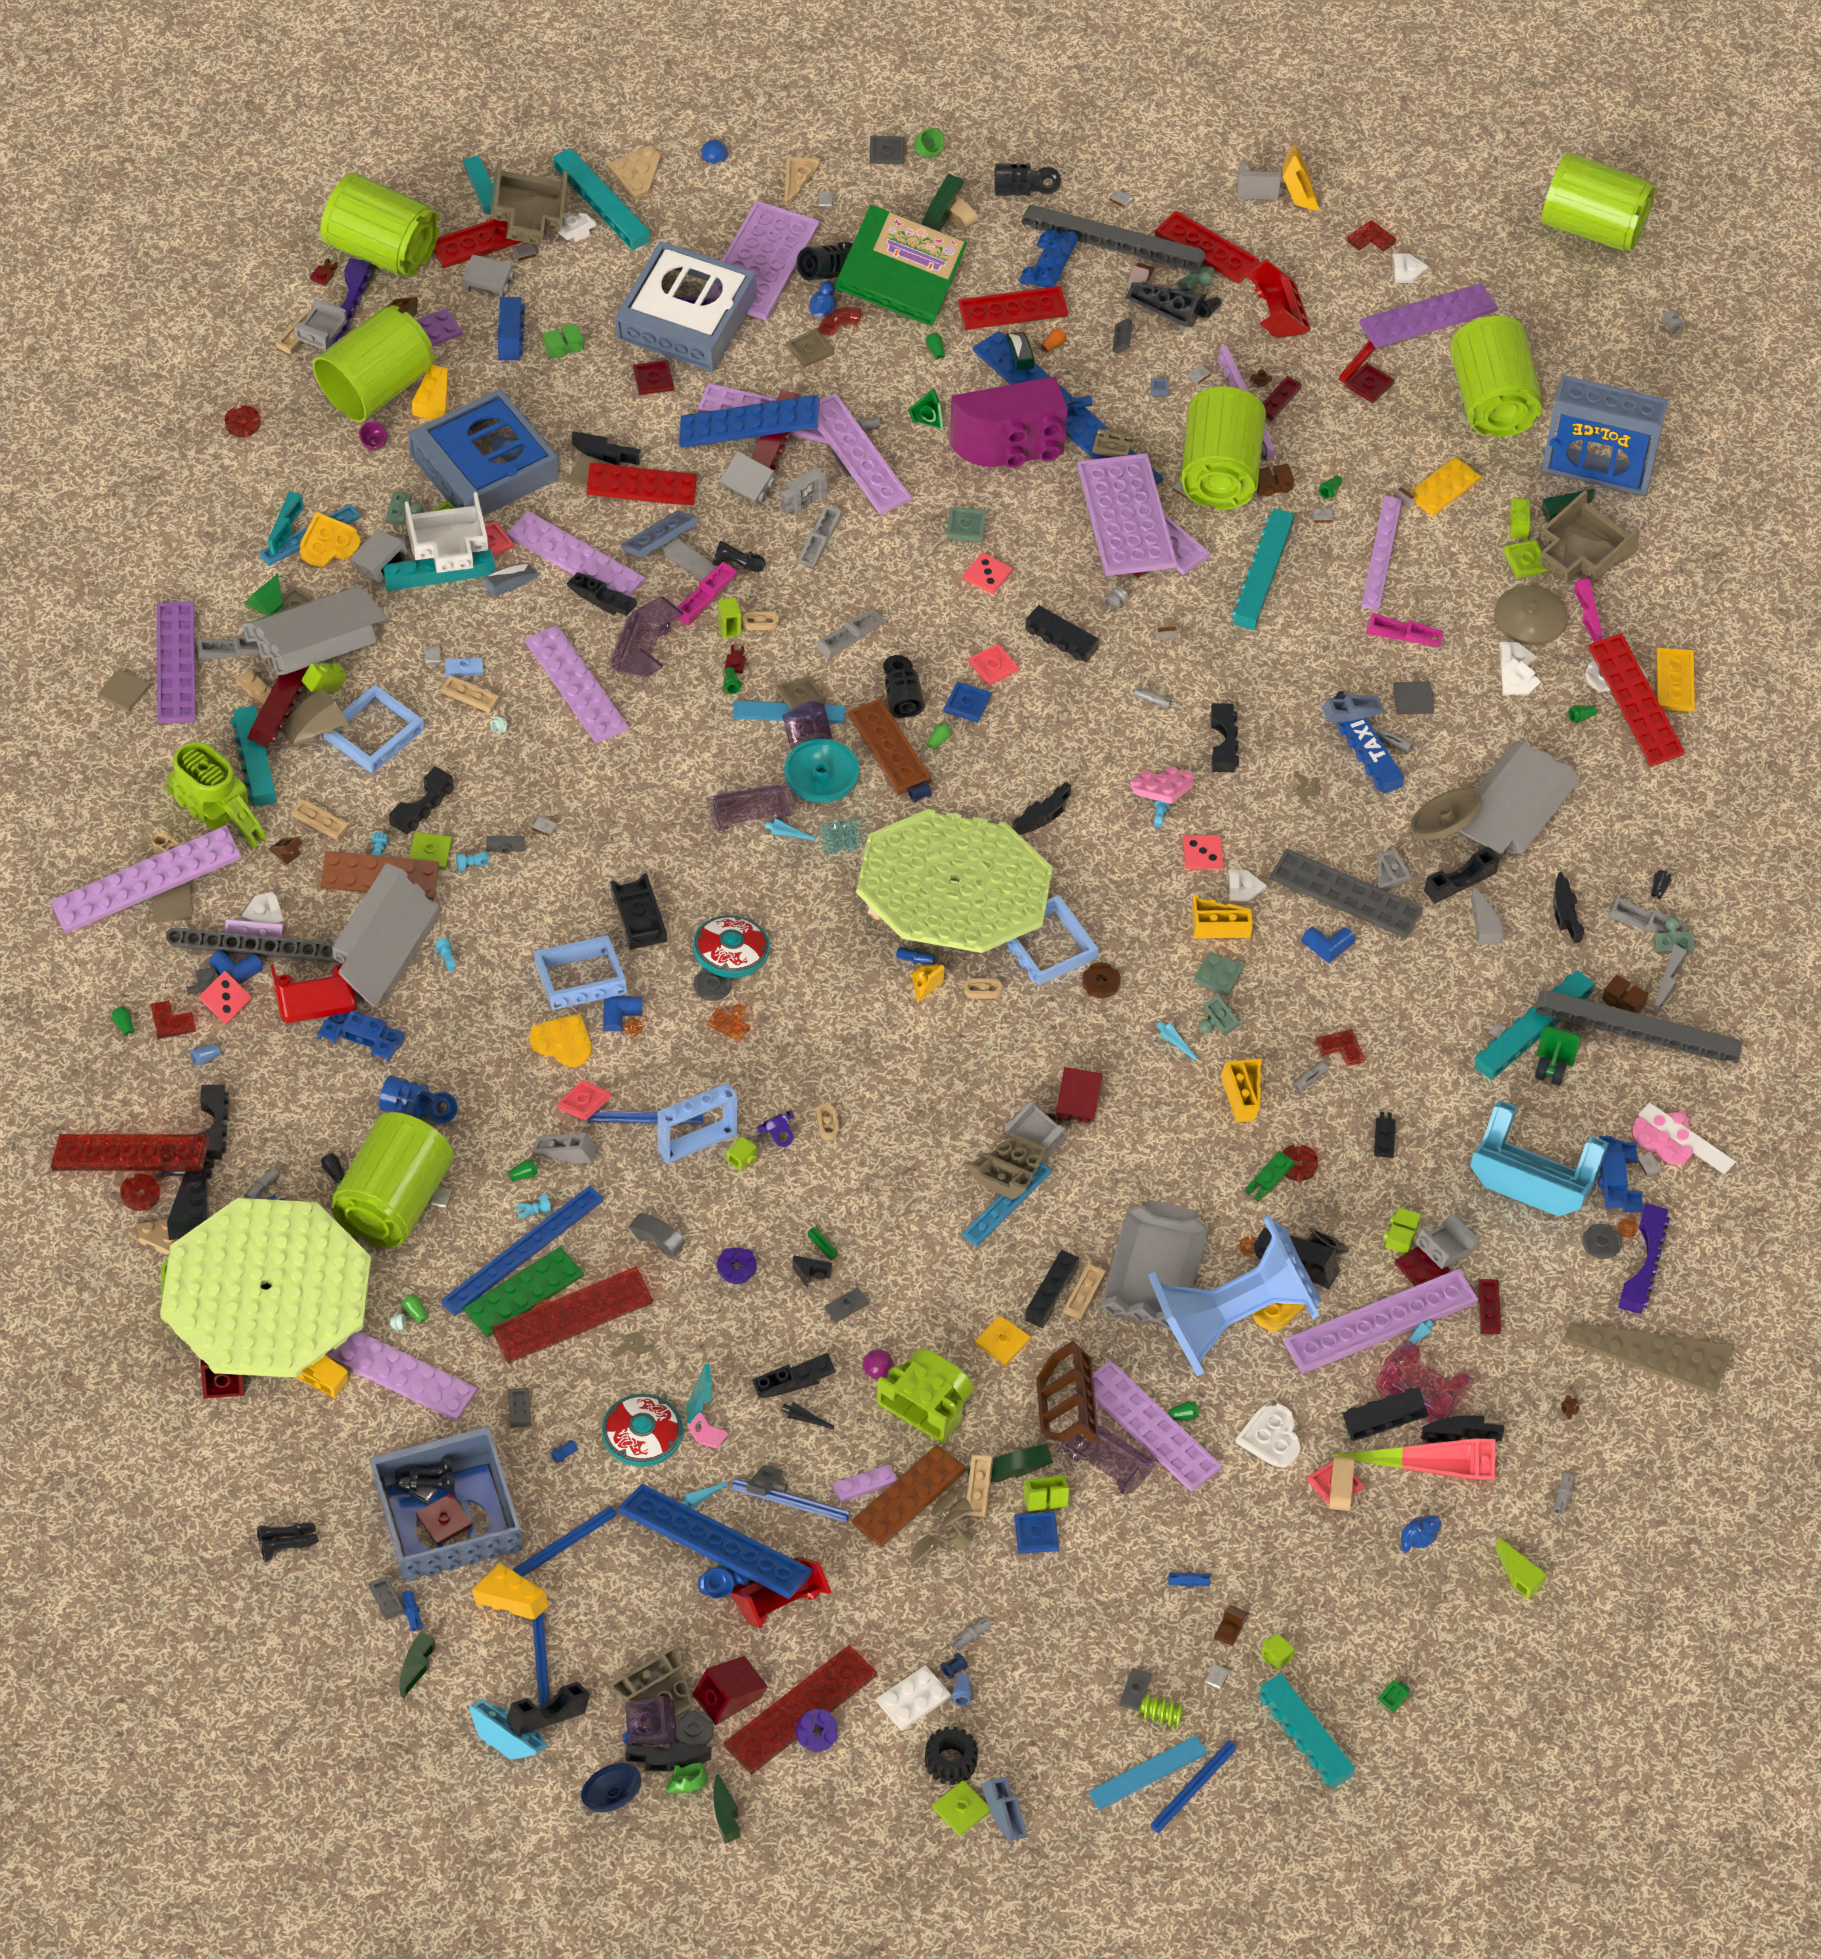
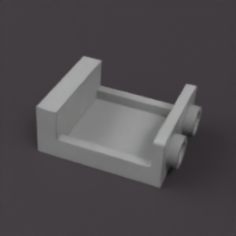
M1247 163L1239 164L1237 198L1278 200L1279 194L1282 195L1283 184H1280V182H1284L1280 165H1277V172L1246 171Z
M472 255L462 277V290L469 292L472 286L498 292L499 298L503 297L504 294H508L509 282H513L515 277L512 263Z
M315 298L313 300V309L303 323L297 322L294 326L295 339L327 350L347 322L346 310Z
M737 452L719 482L723 488L737 492L758 506L765 501L767 492L776 484L777 476L770 468Z
M378 529L349 559L357 571L380 583L384 579L381 569L398 552L405 555L409 552L403 539L394 537L388 531L384 532Z
M1032 1101L1025 1104L1020 1109V1113L1015 1118L1009 1120L1005 1128L1011 1137L1017 1135L1046 1147L1047 1151L1042 1162L1068 1136L1062 1126L1057 1125Z
M1452 1214L1447 1217L1444 1225L1430 1232L1426 1229L1421 1230L1415 1243L1443 1269L1472 1254L1480 1240Z

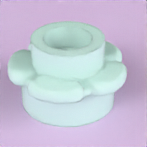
M496 716L490 723L491 729L496 734L506 732L507 722L504 718Z
M396 1312L394 1317H391L390 1322L392 1329L399 1332V1330L406 1329V1318L404 1314Z

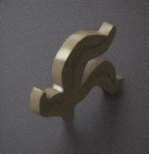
M1295 771L1294 776L1301 782L1299 790L1294 789L1293 792L1299 793L1298 796L1302 802L1309 803L1310 800H1307V795L1316 796L1320 792L1321 788L1317 782L1319 778H1313L1311 781L1312 787L1306 788L1309 783L1308 778Z
M638 1332L627 1335L621 1333V1338L624 1341H634L635 1347L629 1343H622L617 1351L612 1352V1355L619 1356L624 1351L630 1350L637 1353L636 1358H640L641 1353L645 1354L654 1350V1343L644 1345L645 1337Z

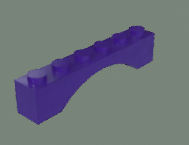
M350 258L345 267V282L349 291L341 308L346 310L347 322L329 347L343 338L344 331L349 329V320L355 316L356 305H360L361 293H365L367 288L366 282L372 278L370 262Z
M1645 1203L1639 1230L1646 1243L1647 1259L1641 1270L1624 1283L1618 1306L1620 1309L1639 1314L1642 1313L1643 1308L1647 1309L1650 1297H1647L1646 1294L1647 1292L1651 1293L1654 1283L1650 1278L1656 1275L1658 1265L1654 1263L1655 1260L1659 1261L1662 1249L1658 1247L1659 1244H1664L1666 1233H1663V1228H1668L1670 1217H1666L1668 1212L1666 1208Z

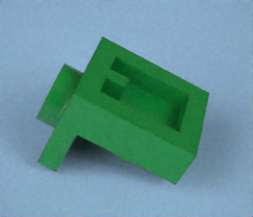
M1392 1680L1377 1699L1395 1713L1407 1697L1410 1699L1412 1695L1408 1692L1410 1688L1402 1681L1397 1683Z

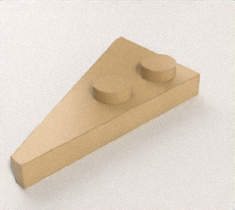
M787 157L784 206L790 205L820 165V158Z

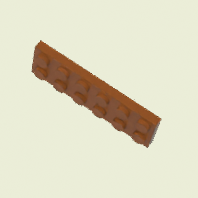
M882 698L848 710V716L897 795L908 792V787H916L921 785L923 781H926L928 784L931 783V776Z
M325 851L320 887L367 893L387 863L403 869L408 874L407 878L413 884L417 883L426 892L425 896L428 899H434L439 862Z
M935 1445L852 1520V1524L877 1545L883 1547L966 1472V1466L941 1447Z

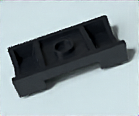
M647 873L643 874L636 882L621 885L614 880L610 881V891L614 903L617 905L630 950L667 942V931Z

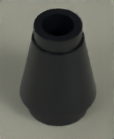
M1214 297L1205 300L1198 315L1202 318L1210 317L1221 306L1220 298Z
M1658 870L1654 874L1651 891L1652 897L1662 898L1672 882L1669 872Z
M330 1153L321 1159V1167L335 1183H338L339 1179L342 1180L344 1178V1171L338 1156Z

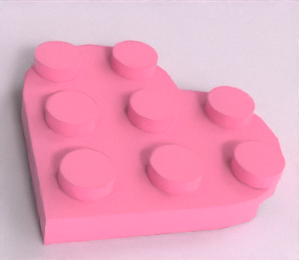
M1168 767L1165 772L1160 774H1151V771L1144 770L1140 772V775L1130 780L1131 789L1138 796L1172 804L1193 787V772L1177 770L1176 767Z
M1686 1112L1666 1113L1673 1118L1675 1123L1682 1124L1690 1130ZM1661 1115L1655 1116L1654 1124L1663 1126L1665 1118ZM1642 1117L1635 1119L1632 1127V1137L1635 1143H1638L1641 1147H1644L1646 1150H1655L1659 1158L1661 1157L1664 1161L1674 1165L1686 1163L1693 1155V1149L1690 1146H1682L1670 1138L1667 1132L1660 1131ZM1682 1129L1677 1132L1679 1140H1686L1689 1136L1686 1130Z

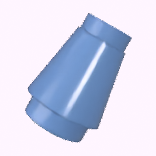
M217 1044L194 1047V1050L190 1051L193 1064L200 1066L221 1055Z
M959 1674L952 1693V1699L958 1706H967L973 1698L969 1676Z

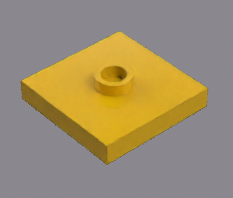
M999 1315L975 1340V1345L1007 1366L1031 1340V1336Z

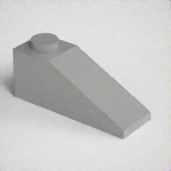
M1473 888L1471 902L1478 944H1501L1502 937H1505V927L1501 926L1500 917L1478 889Z
M587 1133L540 1136L535 1141L532 1153L576 1164L591 1163L595 1156L597 1145Z

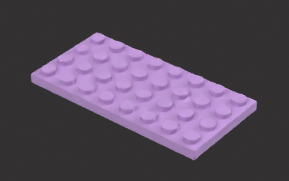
M757 200L755 201L721 260L722 262L734 264L737 267L749 269L756 273L758 295L748 310L747 315L765 321L768 319L797 267L798 253L803 248L809 246L820 227L819 220ZM714 283L705 298H711V303H713L720 297L723 286Z
M1148 453L1078 461L1077 469L1105 576L1176 568L1177 562Z

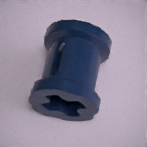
M923 781L921 785L907 788L908 795L913 803H916L918 799L932 796L930 786L926 781Z
M956 1653L954 1658L947 1663L940 1664V1668L949 1679H953L957 1672L967 1669L968 1665L964 1657L960 1653Z

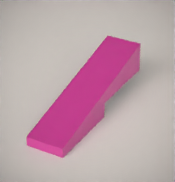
M722 562L699 583V588L675 608V617L686 625H691L737 575V571L725 562Z
M1590 579L1578 580L1575 583L1574 593L1584 609L1582 621L1595 643L1602 640L1603 634Z
M1372 613L1368 620L1366 634L1440 647L1443 631L1411 620L1405 624ZM1433 634L1437 636L1436 641L1432 640Z

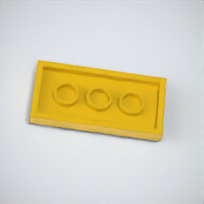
M1455 456L1410 492L1416 495L1415 503L1431 516H1435L1479 482L1482 476Z
M1657 648L1656 681L1657 700L1663 710L1694 712V650Z

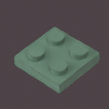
M950 507L946 539L983 542L986 510Z
M1209 951L1193 982L1229 996L1244 969V965Z

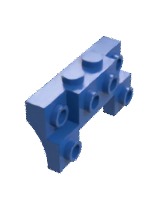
M1057 230L1043 232L1037 243V246L1042 248L1043 251L1035 266L1024 268L1019 282L1024 285L1035 284L1045 288L1054 287L1079 239L1073 231L1059 234Z
M350 1011L349 1014L343 1013L329 1016L328 1020L325 1019L317 1034L318 1039L322 1037L332 1040L333 1044H336L342 1035L344 1039L373 1048L371 1056L377 1055L386 1058L387 1062L400 1049L405 1039L404 1032L387 1027V1022L354 1011Z
M1599 1136V1139L1609 1143L1599 1170L1600 1176H1598V1188H1601L1602 1196H1604L1605 1208H1623V1212H1643L1642 1192L1627 1190L1626 1163L1638 1162L1637 1143L1620 1141L1612 1136Z

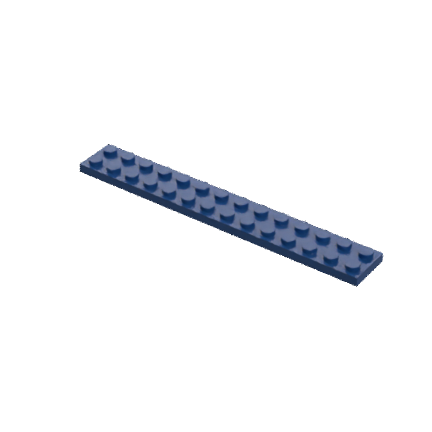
M1000 331L973 347L972 351L1010 385L1051 378L1035 362L1033 369L1016 370L1007 338ZM1059 384L1064 400L1073 397ZM1085 407L1078 408L1077 411L1067 410L1065 434L1092 459L1111 458L1110 456L1092 453L1098 429L1105 430L1108 427ZM1130 448L1129 455H1136L1137 453ZM1152 468L1155 483L1158 485L1163 481L1164 477Z

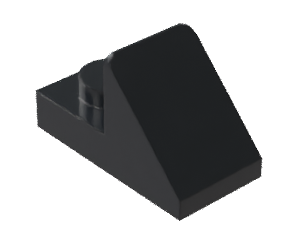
M793 1255L792 1268L806 1288H808L811 1275L821 1280L831 1278L832 1263Z

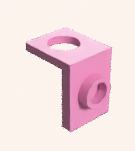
M700 1412L688 1425L690 1432L697 1442L716 1449L728 1435L725 1430L709 1426ZM701 1421V1428L696 1432V1423Z

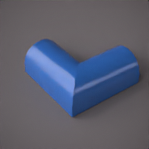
M1312 926L1304 933L1301 942L1327 963H1331L1355 943V937L1348 928L1342 927L1330 938H1327Z
M220 950L214 953L209 961L210 966L215 967L219 975L226 971L239 985L263 970L260 959L254 953L235 963L225 951Z
M614 996L605 998L603 1031H622L623 1016H642V996Z

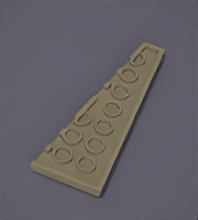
M1570 1322L1563 1341L1713 1395L1717 1392L1734 1347L1729 1344Z

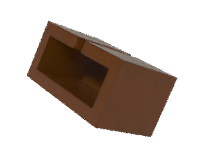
M1289 464L1273 466L1275 475H1272L1270 467L1260 468L1257 487L1259 496H1271L1273 493H1288L1290 490H1293L1294 477Z
M1616 974L1604 989L1602 999L1609 1006L1639 1013L1647 1003L1649 993L1635 985L1628 992L1627 989L1631 983Z

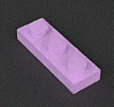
M225 919V932L283 938L284 924Z
M890 1464L835 1482L833 1483V1488L841 1503L891 1486L897 1479Z

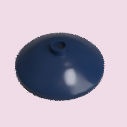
M627 1763L612 1764L600 1769L586 1781L582 1788L581 1799L587 1809L601 1813L620 1809L628 1804L638 1793L642 1782L640 1772L635 1766Z

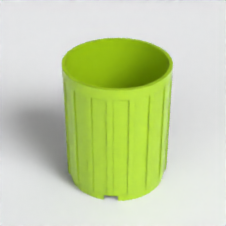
M1567 151L1560 161L1551 182L1542 212L1541 223L1621 251H1633L1642 234L1643 224L1648 218L1656 187L1650 184L1649 180Z
M351 172L339 181L327 201L321 220L320 235L322 241L327 245L401 277H413L419 273L416 269L420 265L425 266L432 255L440 231V227L436 226V220L440 221V217L430 206L356 172Z
M391 305L380 309L313 360L314 375L324 394L335 407L343 411L346 416L355 422L361 423L368 419L425 374L435 361V353L431 354L429 348L432 344L425 331L409 313L405 312L402 314L397 311L400 309L398 306Z
M1506 316L1483 317L1464 325L1452 337L1449 349L1469 423H1471L1476 432L1483 436H1486L1487 433L1494 434V437H1506L1524 432L1534 425V419L1537 416L1540 417L1543 407L1542 396L1524 326L1519 321Z
M1212 387L1199 392L1189 402L1181 483H1183L1186 495L1203 507H1205V504L1215 506L1217 510L1234 509L1250 501L1254 492L1257 491L1266 410L1262 402L1250 392L1235 387Z
M398 1112L381 1114L375 1121L332 1197L333 1206L331 1211L334 1218L354 1237L358 1238L361 1235L370 1239L368 1241L370 1245L381 1248L399 1246L410 1235L453 1163L454 1152L451 1145L436 1129L418 1118Z

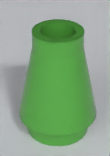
M944 723L936 725L926 745L936 750L938 746L951 736L950 733L952 731L950 727Z
M415 1294L407 1296L401 1302L403 1310L419 1324L422 1323V1320L426 1321L429 1318L420 1298L415 1296Z

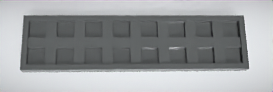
M1286 848L1270 874V879L1405 939H1407L1423 911V907Z

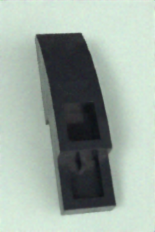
M572 432V445L587 456L621 466L622 462L635 465L640 464L641 449L609 444L607 437Z
M579 572L567 582V586L577 595L613 616L617 612L627 616L638 605L636 599L608 589L605 582Z
M1065 782L1061 787L1058 786L1053 794L1046 798L1042 804L1036 801L1032 806L1029 805L1025 809L1024 814L1014 820L1012 824L1013 829L1019 835L1039 829L1059 817L1065 811L1066 799L1071 795V785Z
M1559 872L1553 894L1554 915L1560 931L1567 929L1574 944L1582 941L1585 932L1583 925L1579 924L1577 913L1574 910L1575 904H1577V897L1570 889L1569 880L1564 877L1562 872Z
M825 1353L792 1368L788 1364L752 1379L759 1398L774 1397L819 1384V1379L836 1373L829 1353Z
M1454 1416L1423 1426L1421 1439L1429 1443H1435L1437 1441L1462 1440V1437H1466L1467 1439H1496V1442L1502 1441L1504 1425L1484 1423L1485 1416Z
M681 1741L670 1742L669 1749L659 1746L653 1748L644 1747L640 1744L626 1746V1761L645 1763V1771H674L676 1765H679L681 1768L693 1763H704L711 1760L712 1747H708L705 1744L691 1745Z

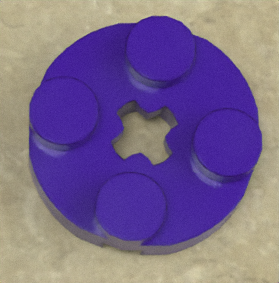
M739 1247L726 1248L717 1260L718 1274L728 1283H745L756 1273L757 1262L753 1252L749 1249ZM735 1262H739V1264L742 1266H739L738 1269H735V1267L731 1265L735 1264Z
M813 1709L805 1712L799 1718L800 1720L796 1725L795 1731L797 1740L804 1748L806 1747L813 1752H821L830 1748L837 1741L838 1726L829 1711ZM814 1725L821 1728L820 1736L817 1733L813 1734Z

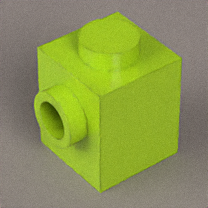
M742 1136L726 1151V1161L740 1171L748 1164L752 1165L757 1159V1146L751 1140H747Z
M1278 1633L1273 1637H1268L1262 1644L1261 1654L1263 1660L1267 1664H1272L1278 1670L1294 1658L1295 1649Z

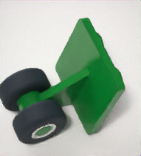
M1544 1025L1536 1055L1541 1058L1537 1066L1535 1079L1543 1081L1546 1076L1552 1077V1084L1560 1086L1567 1065L1574 1066L1581 1035Z

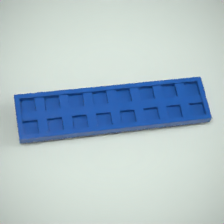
M818 395L681 415L679 445L680 447H692L818 428L820 398Z

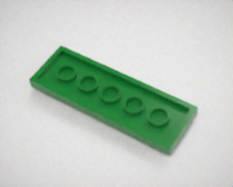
M560 1246L463 1309L488 1338L582 1278L584 1272Z

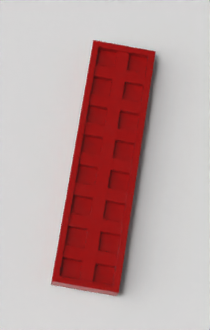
M1620 633L1589 644L1588 649L1650 767L1683 756L1685 751L1623 634Z

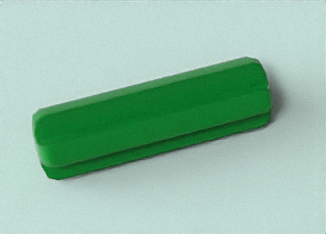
M811 1228L807 1235L828 1259L832 1260L837 1257L838 1251L817 1228Z

